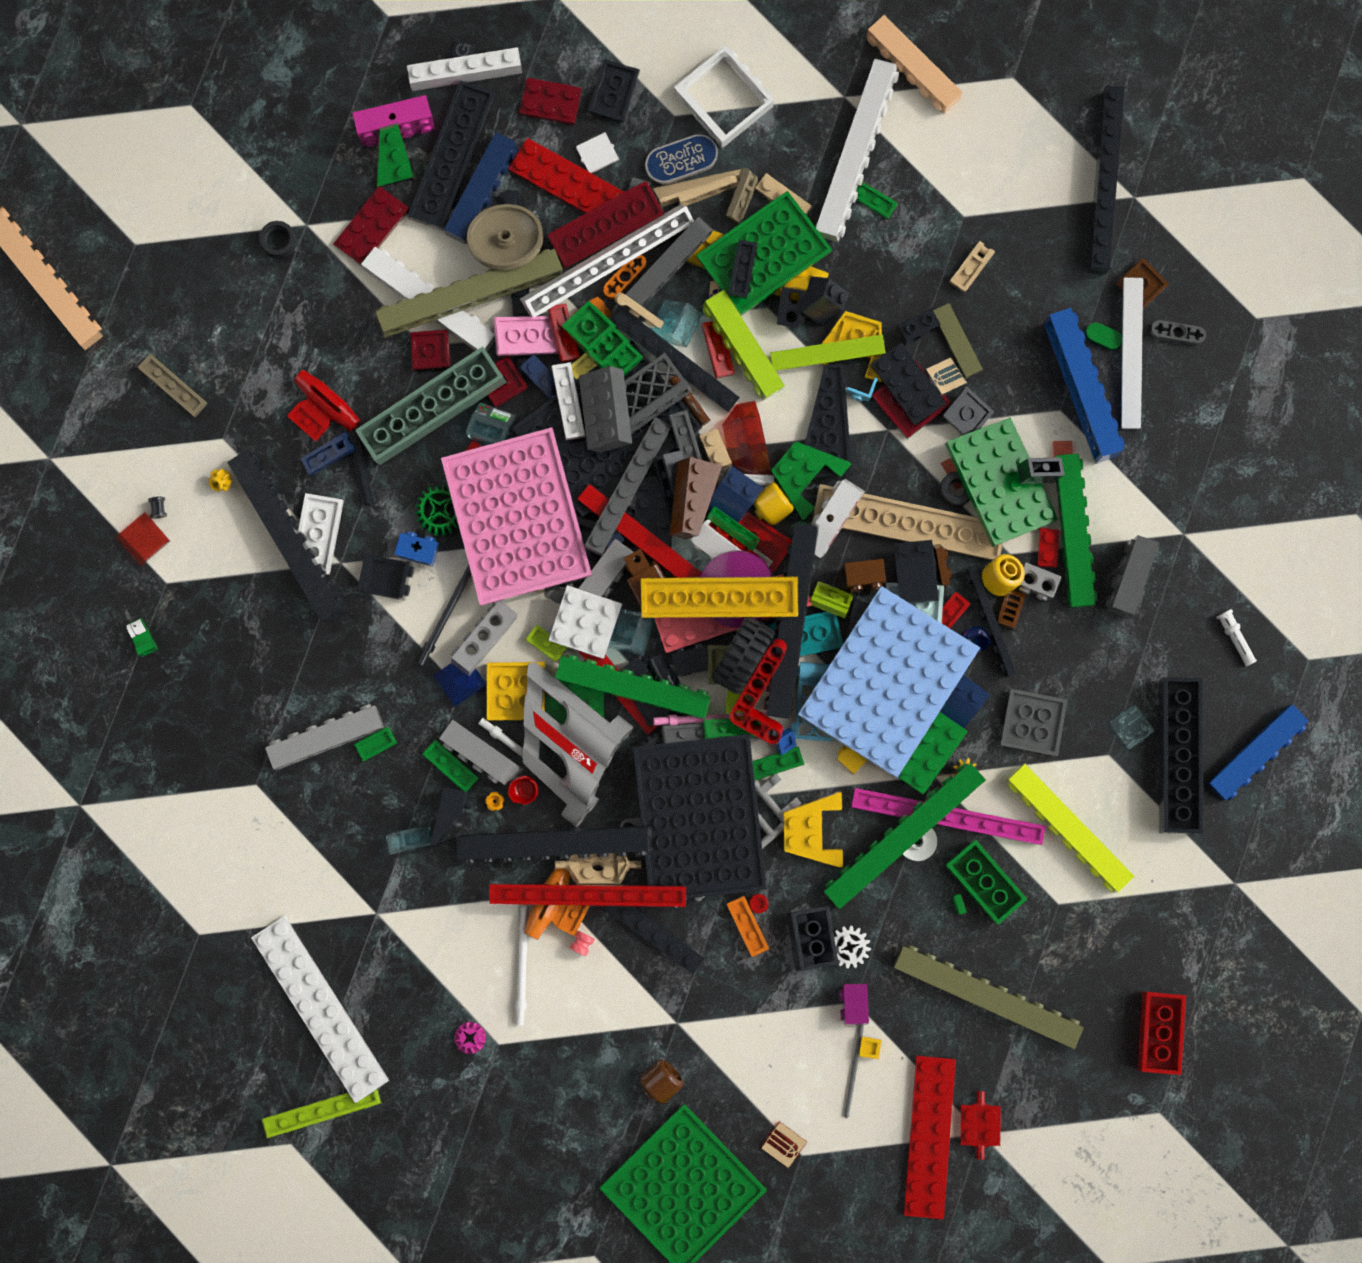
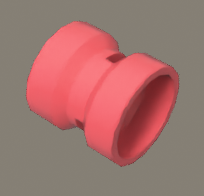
M577 931L575 935L576 942H572L569 948L587 956L589 952L588 947L593 944L595 939L581 931Z

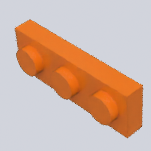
M742 896L728 903L727 907L751 957L768 950L769 947L745 897Z

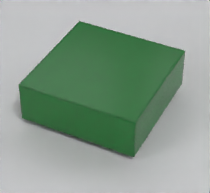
M961 894L953 895L951 898L956 913L958 915L966 913Z

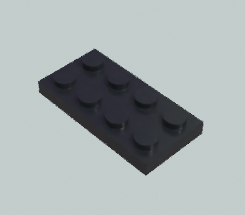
M902 343L870 364L914 426L946 404Z
M645 476L636 492L635 520L671 548V522L658 476ZM633 544V552L639 550V548Z

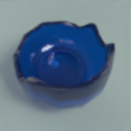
M970 627L961 634L962 637L980 647L977 653L985 650L991 643L988 633L982 627Z

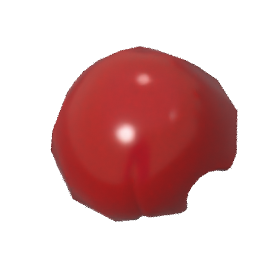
M521 775L514 778L508 787V796L513 803L527 805L533 802L538 795V785L529 776Z

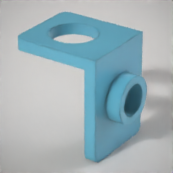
M878 378L874 379L869 394L847 387L846 394L851 395V398L856 401L862 402L864 400L869 402Z

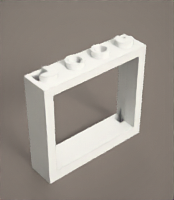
M726 45L674 87V94L721 148L725 147L769 111L774 103V98L770 95V91L763 89L760 80L749 73L750 70L747 65L741 63L737 59V54L732 52L731 49L729 50ZM723 60L729 64L763 103L762 106L726 135L687 91Z

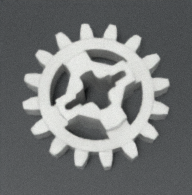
M850 926L849 930L842 927L841 933L836 930L837 936L834 937L835 945L837 946L840 937L843 938L841 946L836 947L839 960L838 965L842 966L843 963H846V968H849L850 964L856 968L857 962L863 964L862 958H868L869 956L865 953L871 950V948L866 947L870 940H864L867 934L863 933L860 935V928L853 931V926ZM849 934L856 935L860 940H852ZM847 942L854 945L858 944L852 948L851 953L849 950H841L847 946ZM862 947L861 954L856 958L858 948ZM844 953L848 955L849 960L841 958L839 954Z

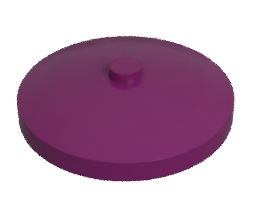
M732 550L713 558L704 568L700 578L774 577L769 566L758 556L746 551ZM746 617L711 618L722 625L740 628ZM752 617V618H754V619L757 620V621H760V620H762L764 617Z

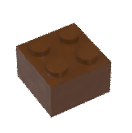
M883 559L845 563L842 568L845 591H850V594L860 593L863 589L878 591L886 583Z

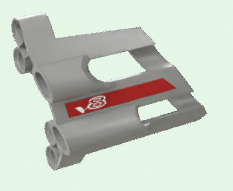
M536 662L528 664L527 671L528 685L524 707L525 738L523 764L567 804L561 816L576 828L598 803L599 799L595 796V793L598 789L599 781L610 764L615 751L619 748L621 742L629 736L634 727L619 715L609 723ZM543 690L566 708L567 719L563 725H560L542 710ZM540 740L562 757L567 770V775L563 779L539 760Z

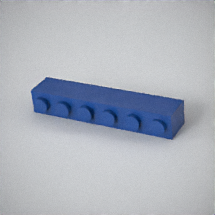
M1293 704L1288 705L1214 775L1206 785L1221 801L1227 799L1230 801L1238 794L1236 790L1240 786L1245 787L1251 782L1250 777L1254 773L1259 774L1265 768L1264 763L1275 759L1279 755L1277 751L1282 746L1286 748L1293 741L1291 738L1295 734L1299 735L1307 728L1305 724L1309 720Z

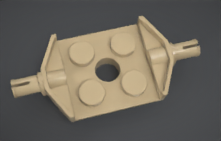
M609 853L608 857H597V854H589L590 857L578 858V855H571L567 861L555 860V869H567L576 884H620L629 869H641V860L629 861L626 856H616V853ZM594 865H600L603 869L601 871H595L592 867Z

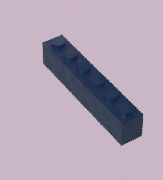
M495 132L444 228L447 236L466 245L467 232L471 222L478 214L484 211L485 207L488 208L490 206L493 192L498 191L502 175L505 176L507 174L510 160L514 159L517 155L516 141Z

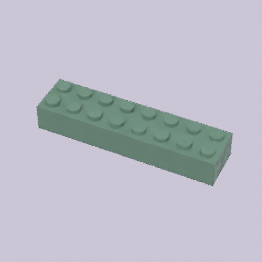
M482 346L355 431L375 462L382 465L505 384L506 380Z

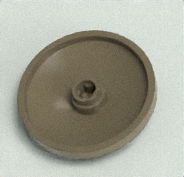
M502 204L482 211L473 219L468 228L467 242L472 256L480 264L496 270H511L529 263L539 253L543 243V231L539 219L528 209L518 205Z

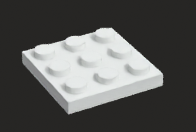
M567 585L549 641L604 659L622 604Z

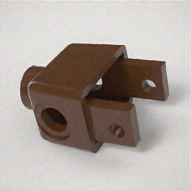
M641 549L623 559L631 576L627 580V586L638 606L642 609L641 578L665 577L655 560L652 562V567H650Z

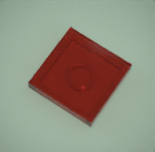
M146 512L116 536L141 566L170 542L169 538Z

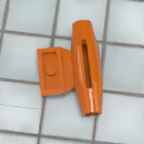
M554 869L544 884L568 885L571 875L567 869ZM533 905L524 934L538 940L552 921L558 929L575 936L590 905Z

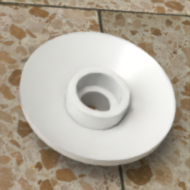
M931 828L920 838V845L913 844L903 855L914 861H922L929 858L937 847V837L934 830Z

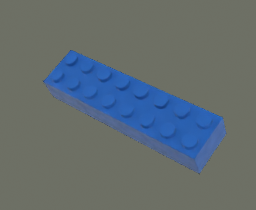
M1072 308L1050 314L1044 323V327L1095 464L1116 458L1124 450L1125 443L1122 436H1119L1117 432L1118 424L1116 419L1111 416V405L1108 400H1105L1104 386L1102 383H1099L1097 378L1098 370L1095 365H1092L1090 359L1092 358L1091 351L1088 347L1086 348L1084 343L1085 335L1082 330H1079L1077 325L1079 322L1078 316L1075 312L1073 313Z

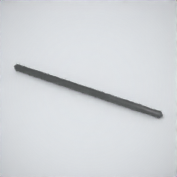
M859 1025L844 1114L845 1118L849 1117L864 1025Z

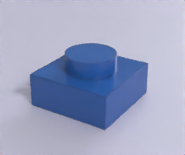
M790 728L783 731L780 741L775 744L777 752L781 755L797 746L794 732Z

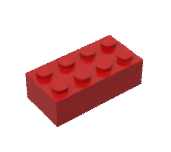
M1142 991L1137 1070L1181 1075L1186 995Z

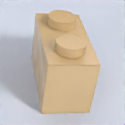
M718 429L701 434L699 440L708 462L721 465V471L726 470L728 466H732Z

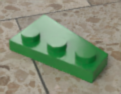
M398 123L379 128L377 187L413 177Z

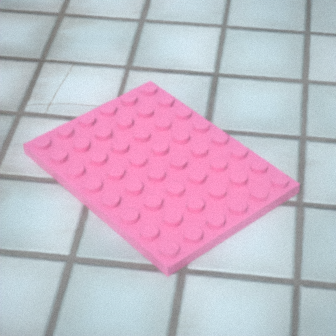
M553 428L441 458L480 606L592 576Z

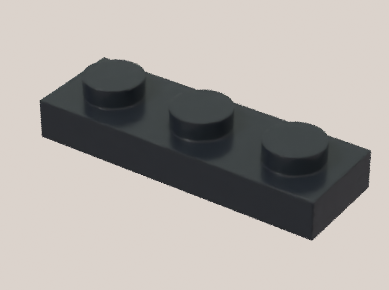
M738 241L728 296L747 299L757 249L756 242Z

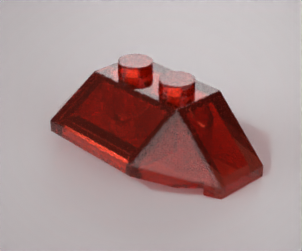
M750 401L736 404L722 424L732 464L747 474H771L766 441L756 402Z

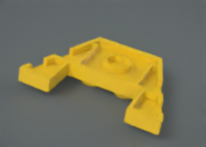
M845 311L822 344L882 335V322ZM882 354L868 356L871 360L865 378L871 380L878 378L877 381L882 382L870 366Z
M841 791L783 811L785 852L843 868L842 849H822V811L842 810Z

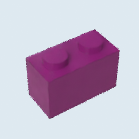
M844 984L842 986L843 989H839V1000L843 1001V1009H840V1020L844 1021V1026L868 1025L867 984Z

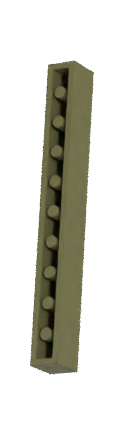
M555 249L543 250L529 263L511 270L489 269L484 274H474L467 280L454 281L450 286L444 288L437 287L427 294L419 293L414 298L409 300L402 299L395 305L382 306L378 311H375L384 338L547 282L563 274V269Z
M908 944L907 947H901L893 968L1072 1049L1076 1048L1084 1027L1079 1025L1080 1021L1071 1017L1066 1020L1061 1017L1062 1013L1053 1009L1050 1012L1043 1009L1044 1005L1033 1001L1032 1004L1026 1002L1025 996L1015 993L1013 996L1007 993V988L998 984L995 988L989 985L990 981L985 978L979 977V979L971 977L972 973L965 969H961V971L953 969L954 965L945 960L943 963L935 961L936 956L927 952L925 955L918 953V948Z

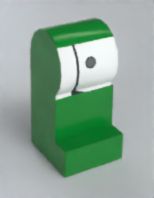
M142 618L126 624L139 656L144 657L158 650Z

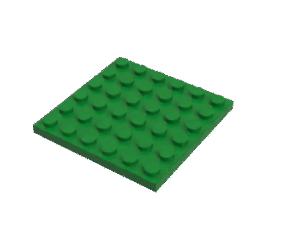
M685 1104L600 1187L602 1192L670 1263H695L767 1191L755 1176Z

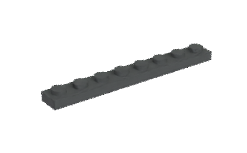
M656 417L654 418L584 548L602 556L654 461L653 458L656 457L671 430V425Z

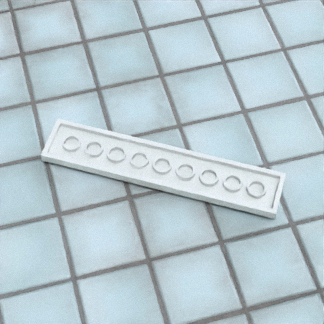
M283 916L251 937L354 1102L357 1103L389 1081L388 1077L286 916Z

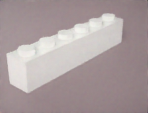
M518 47L407 65L412 91L458 84L460 80L472 82L522 73Z

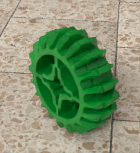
M435 485V491L428 487L430 493L427 494L425 491H422L424 498H417L421 504H415V508L420 509L415 512V515L421 516L417 519V522L422 523V529L428 527L427 532L429 534L433 529L435 536H438L439 530L445 536V530L447 529L452 534L453 530L451 527L454 526L458 530L459 526L456 524L458 522L456 513L453 518L448 514V510L453 503L450 490L447 491L446 485L442 486V490H440L439 485ZM437 496L448 497L447 500L445 499L442 502H437L433 498ZM430 503L433 510L430 516L426 518L425 509L427 504ZM436 506L440 507L441 509L443 508L446 516L443 513L438 512ZM441 518L447 521V523L441 525L432 523Z

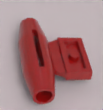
M305 370L297 374L294 382L308 399L299 402L287 416L317 442L329 428L331 420L349 431H352L359 424L360 419L349 405L324 382Z

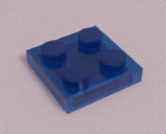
M452 663L434 674V677L456 707L487 686V683L477 669L468 676Z

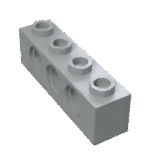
M502 601L490 605L485 618L481 617L476 622L475 630L472 633L469 631L463 638L464 643L460 647L456 646L450 654L452 656L451 663L468 676L471 675L517 619L518 614ZM497 619L500 624L493 626L490 624V620ZM481 633H484L488 636V638L486 640H480L477 636ZM467 648H474L476 653L468 655L465 651Z

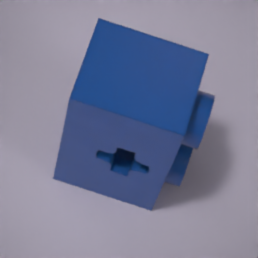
M406 531V534L400 533L394 555L397 558L433 567L439 544L435 542L436 539L433 537L425 536L420 538L417 537L416 533ZM419 544L422 549H418L416 552L413 546L417 547Z

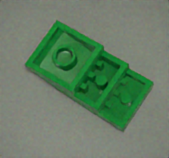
M590 301L562 325L563 329L600 369L612 366L622 369L625 376L643 360V356L629 344V340L616 329V325Z

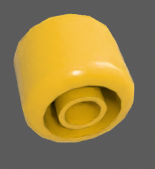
M774 482L762 489L753 503L756 508L754 512L760 520L764 518L770 525H776L794 510V506L787 495Z
M999 555L987 564L982 571L984 586L989 592L997 596L1009 594L1021 585L1024 580L1025 572L1023 565L1012 555Z

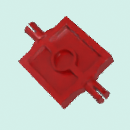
M976 1091L977 1103L971 1105L961 1104V1145L977 1147L976 1159L980 1160L981 1152V1160H984V1148L1001 1145V1106L986 1104L985 1091H981V1099L980 1091Z

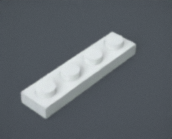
M571 362L552 365L566 440L583 438L585 433Z

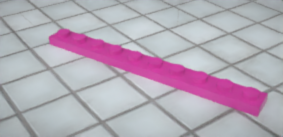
M855 788L851 808L903 817L906 814L908 816L913 814L915 811L912 808L920 801ZM954 808L937 823V825L1037 845L1043 844L1046 827Z

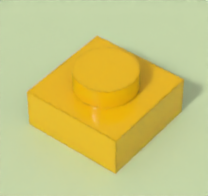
M862 1036L859 1056L879 1060L882 1040Z

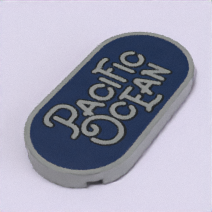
M697 134L658 147L647 156L645 163L647 175L651 180L667 185L708 171L717 160V145L710 137Z

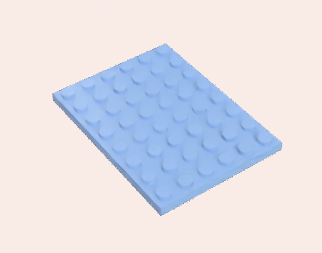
M880 587L798 716L897 778L980 647L886 588Z

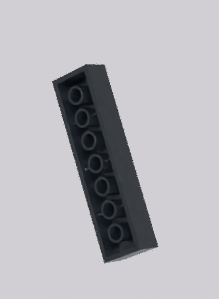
M1163 677L1159 679V833L1203 834L1202 678Z

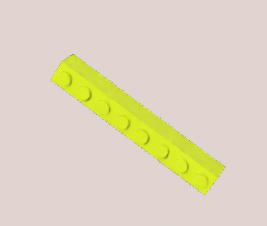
M1023 764L1006 780L1009 783L1007 787L1014 794L1018 793L1022 797L1021 801L1028 808L1032 807L1036 811L1035 816L1041 822L1045 821L1049 825L1048 829L1055 836L1059 835L1063 839L1062 844L1068 850L1073 849L1077 854L1075 857L1082 864L1086 863L1091 868L1089 871L1094 877H1100L1104 881L1103 886L1110 893L1112 891L1114 893L1120 892L1135 877L1026 764Z

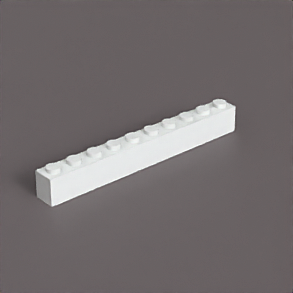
M874 59L816 229L824 239L839 242L840 237L844 236L846 226H844L846 219L849 220L852 209L850 207L852 202L855 203L858 192L856 190L858 185L862 184L864 177L862 172L864 168L868 167L869 152L873 151L875 147V135L880 132L881 118L885 117L887 112V100H891L893 83H897L899 77L896 64Z
M678 205L664 215L520 298L527 313L533 318L689 227L694 220L687 206Z

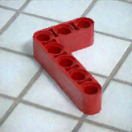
M775 639L769 644L730 713L732 723L769 744H776L780 741L783 726L776 720L754 709L787 650L786 643L781 639ZM778 647L782 652L775 653L772 648ZM763 664H770L772 669H766ZM759 679L763 684L757 685L754 680ZM750 695L752 696L753 700L749 701L745 699L744 696ZM735 711L743 712L744 716H738ZM757 720L761 725L756 726L752 721ZM775 730L778 735H772L769 731Z

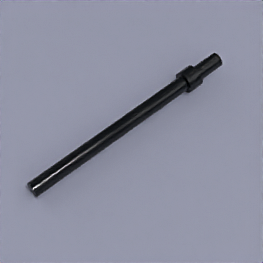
M469 564L431 637L422 648L424 650L417 661L422 666L426 663L430 653H433L436 646L434 645L472 575Z

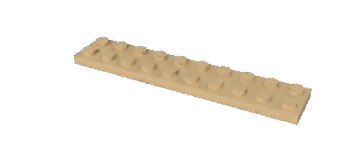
M820 484L813 519L818 513L821 514L824 508H822V505L827 497L832 498L834 494L832 489L834 487ZM869 494L862 495L841 528L903 542L932 540L933 545L941 544L947 551L987 560H993L1001 555L1003 545L1002 543L995 547L991 546L977 517ZM830 514L829 518L834 520L833 515Z

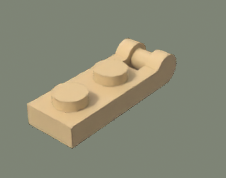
M979 241L949 283L965 294L995 251L991 248L989 250L984 246V243ZM979 252L984 255L983 259L977 255Z
M623 293L615 295L616 303L630 307L629 312L637 318L640 315L646 319L644 323L654 329L656 326L660 329L664 324L663 321Z

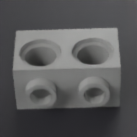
M1025 563L1023 565L1024 576H1031L1033 583L1027 584L1023 580L1021 585L1018 586V590L1025 594L1033 593L1037 595L1036 598L1042 601L1053 599L1061 576ZM1043 582H1047L1050 584V591L1043 590Z

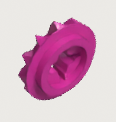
M466 1022L460 1025L455 1032L454 1042L457 1048L464 1053H476L485 1044V1031L477 1023ZM464 1031L468 1034L476 1032L473 1038L476 1045L472 1042L464 1044L467 1038Z

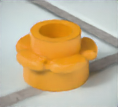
M498 792L490 793L485 799L487 808L491 811L500 810L503 807L504 797L499 795Z

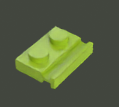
M818 581L810 603L814 607L845 619L854 595Z

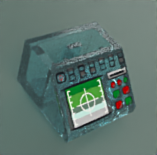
M480 402L470 419L465 434L467 438L486 445L505 441L509 436L516 415Z

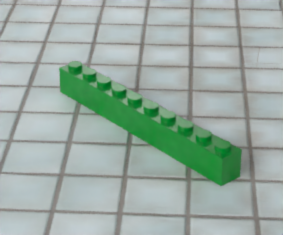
M963 763L957 769L958 774L952 778L950 775L942 782L944 786L939 791L935 788L927 795L929 799L924 804L920 801L912 808L915 811L910 816L904 815L898 821L900 825L896 829L891 827L883 834L885 838L881 842L876 840L869 846L871 851L866 855L862 852L854 859L856 862L851 868L849 866L845 867L840 872L842 876L837 881L833 878L825 885L827 889L824 892L839 909L986 781L972 763L968 765Z

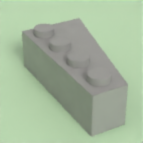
M454 720L451 721L439 738L445 742L442 746L451 752L453 750L459 752L458 757L466 763L468 760L473 762L474 765L472 767L480 773L486 771L489 774L487 778L496 784L500 781L509 787L512 780L518 777L523 770Z

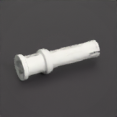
M1230 609L1216 618L1220 619L1225 629L1224 633L1232 639L1245 666H1249L1257 660L1240 632V624L1236 622L1232 615L1233 611Z

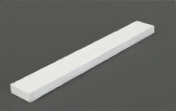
M1123 278L1121 429H1141L1143 278Z

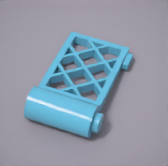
M800 662V666H798L797 677H799L796 719L795 723H791L795 739L833 742V737H821L816 732L818 728L814 729L806 720L803 719L799 723L800 716H798L800 708L808 700L802 694V685L811 686L814 690V686H817L830 664ZM806 722L812 731L806 736L798 735L799 727Z

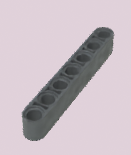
M700 217L695 219L625 295L644 307L708 239L713 229ZM618 303L611 310V314H613L619 306ZM620 305L621 307H623V308H624L625 310H627L628 312H629V310L631 309V308L628 307L627 305H624V306H623V305Z

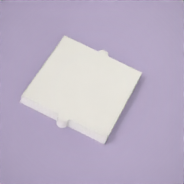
M606 133L576 146L581 156V162L585 164L590 173L619 160L613 149L614 145L610 143Z

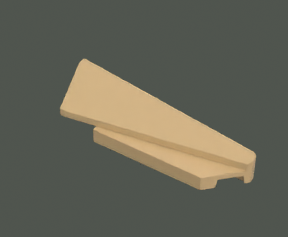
M742 169L654 188V193L661 208L676 202L679 205L688 206L737 187L741 179L739 174Z

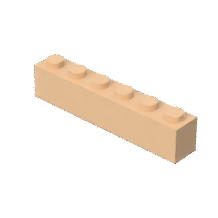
M885 15L868 29V42L880 49V53L885 59H890L896 64L897 71L903 72L907 76V80L912 85H916L920 89V93L925 98H929L938 111H942L945 114L961 99L963 92Z

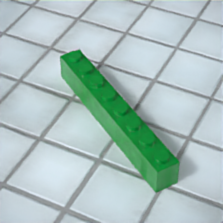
M1079 454L1056 455L1054 458H1062L1065 475L1056 481L1068 605L1069 609L1092 607L1097 602V592L1093 590L1095 573L1091 571L1093 554L1089 552V545H1091V535L1087 533L1089 516L1085 515L1087 497L1083 496V489H1085V479L1081 477L1083 460L1079 458Z
M567 654V657L561 656L555 677L559 681L704 720L707 718L712 699L708 695V691L697 689V692L691 691L689 686L679 684L678 687L672 686L670 681L660 679L659 682L653 681L652 676L641 674V677L633 675V671L623 669L622 672L616 671L614 666L604 664V667L597 666V662L586 659L585 662L578 661L577 656Z

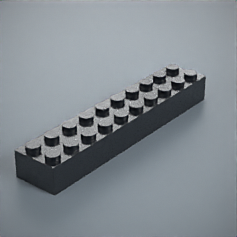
M796 521L795 525L790 527L789 537L792 538V544L788 545L786 557H790L789 563L785 564L783 576L798 577V616L781 617V620L776 622L775 634H778V639L786 643L787 650L767 685L766 691H770V694L766 696L764 702V710L767 711L766 716L790 719L819 524ZM778 647L772 648L775 653L782 652Z

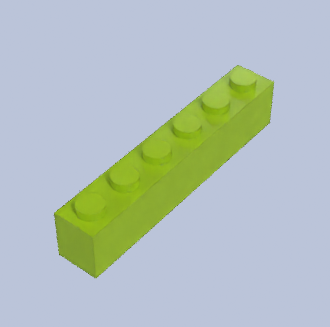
M725 290L706 300L702 305L705 316L713 321L714 330L723 337L724 346L727 350H731L735 363L742 367L743 375L754 386L753 390L758 398L761 397L762 401L781 391L785 387L784 383Z

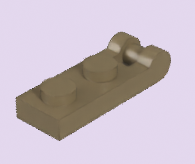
M743 168L740 171L741 179L735 189L732 202L726 214L736 224L742 223L758 182V177L748 168Z

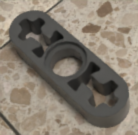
M1158 320L1150 328L1151 336L1160 340L1199 345L1206 338L1205 330L1199 326ZM1158 325L1161 326L1162 330H1167L1169 327H1171L1169 333L1167 331H1162L1160 334H1158V330H1155V328H1157ZM1180 328L1183 331V336L1175 337L1173 329ZM1187 330H1189L1188 334L1198 332V335L1201 336L1198 340H1195V336L1189 335L1187 339L1185 338Z

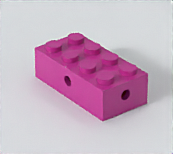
M426 95L353 112L357 134L362 146L372 147L379 143V128L398 123L402 138L412 137L416 133L426 134L435 129Z

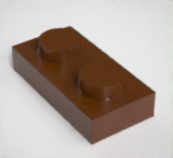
M941 544L933 545L938 580L942 586L950 584L949 578H952L950 567L946 565L948 552Z

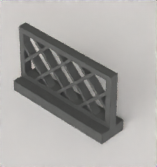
M665 353L625 380V389H627L629 384H637L636 393L626 392V396L635 397L634 405L628 406V409L632 410V415L629 417L631 434L692 392L688 382L682 377ZM663 360L668 363L667 371L657 370L658 364ZM646 372L653 373L652 381H642V375ZM656 374L666 375L665 384L655 383ZM669 376H677L680 382L676 385H668ZM641 385L651 386L649 395L639 394ZM653 388H664L663 394L659 397L652 396ZM638 397L648 399L645 407H636Z

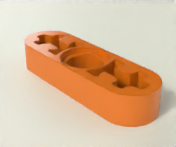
M639 255L624 264L604 285V295L606 298L614 300L617 293H623L645 270L646 259L643 255ZM634 260H641L642 266L637 265L634 268L635 274H633L631 269L634 267ZM623 272H627L631 276L626 282L619 278ZM615 280H617L620 285L616 287V293L612 292L609 294L608 288H614L616 285Z

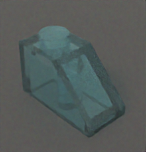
M430 825L403 830L386 836L390 855L429 846L432 839Z

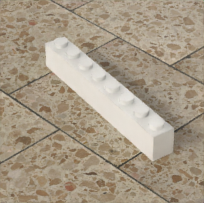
M374 247L361 264L366 272L403 299L409 300L419 293L427 294L435 289L430 282L426 281L424 283L419 279L420 276L413 270L410 272L404 268L405 265L401 261L391 259L390 254L383 248L379 250ZM465 310L435 320L436 323L444 329H448L451 334L475 351L483 346L487 352L495 342L494 329L488 325L483 326L479 323V318L473 314L469 316L464 312Z

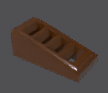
M1013 590L1004 596L996 619L998 625L1011 630L1015 629L1026 594ZM1011 594L1016 597H1019L1020 600L1017 601L1009 598V595ZM1007 602L1016 604L1017 608L1007 605ZM1005 608L1014 611L1015 614L1005 612ZM1003 615L1013 618L1012 622L1003 619Z

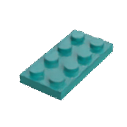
M823 612L806 616L800 657L841 649L843 642L837 615ZM776 622L765 624L767 627L773 629L775 633ZM778 634L773 636L771 642L778 639Z

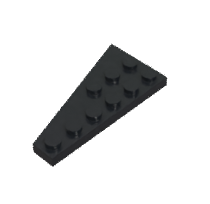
M844 364L824 365L804 445L850 462L851 466L841 476L849 477L853 475ZM824 466L814 479L835 478L838 476Z

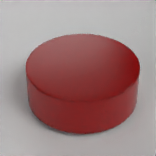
M762 894L753 895L749 901V907L755 913L765 912L769 905L768 899Z

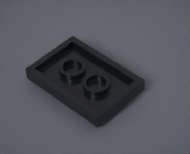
M604 59L588 113L624 123L640 69Z

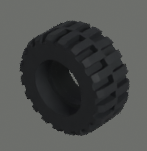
M746 617L711 676L712 680L729 691L740 694L775 635L773 629L752 617Z

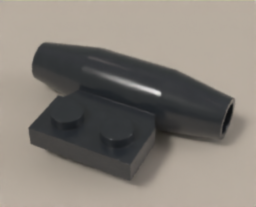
M661 654L647 661L654 681L659 682L660 679L670 681L671 685L676 687L681 684L675 671ZM634 701L648 727L653 725V718L666 717L669 711H671ZM671 711L674 713V715L677 716H690L675 711Z

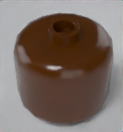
M663 1059L656 1060L640 1076V1083L644 1089V1094L649 1099H653L660 1104L667 1103L684 1085L683 1079L677 1070Z

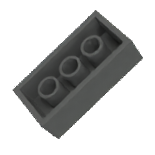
M608 366L580 375L579 381L588 450L602 453L632 444L623 370Z
M1137 535L1126 543L1123 551L1126 555L1123 560H1120L1117 568L1120 572L1117 578L1113 579L1111 585L1113 592L1111 595H1108L1105 606H1107L1106 612L1124 619H1129L1135 615L1159 542Z

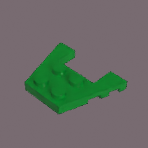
M795 442L771 472L788 496L800 518L805 521L815 507L800 494L824 466L841 478L851 466V463Z

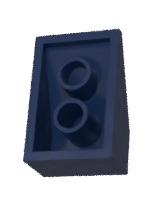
M728 466L715 486L705 520H708L706 517L712 507L715 506L733 520L739 522L754 503L763 487L733 466Z
M963 674L940 712L962 728H965L990 694Z

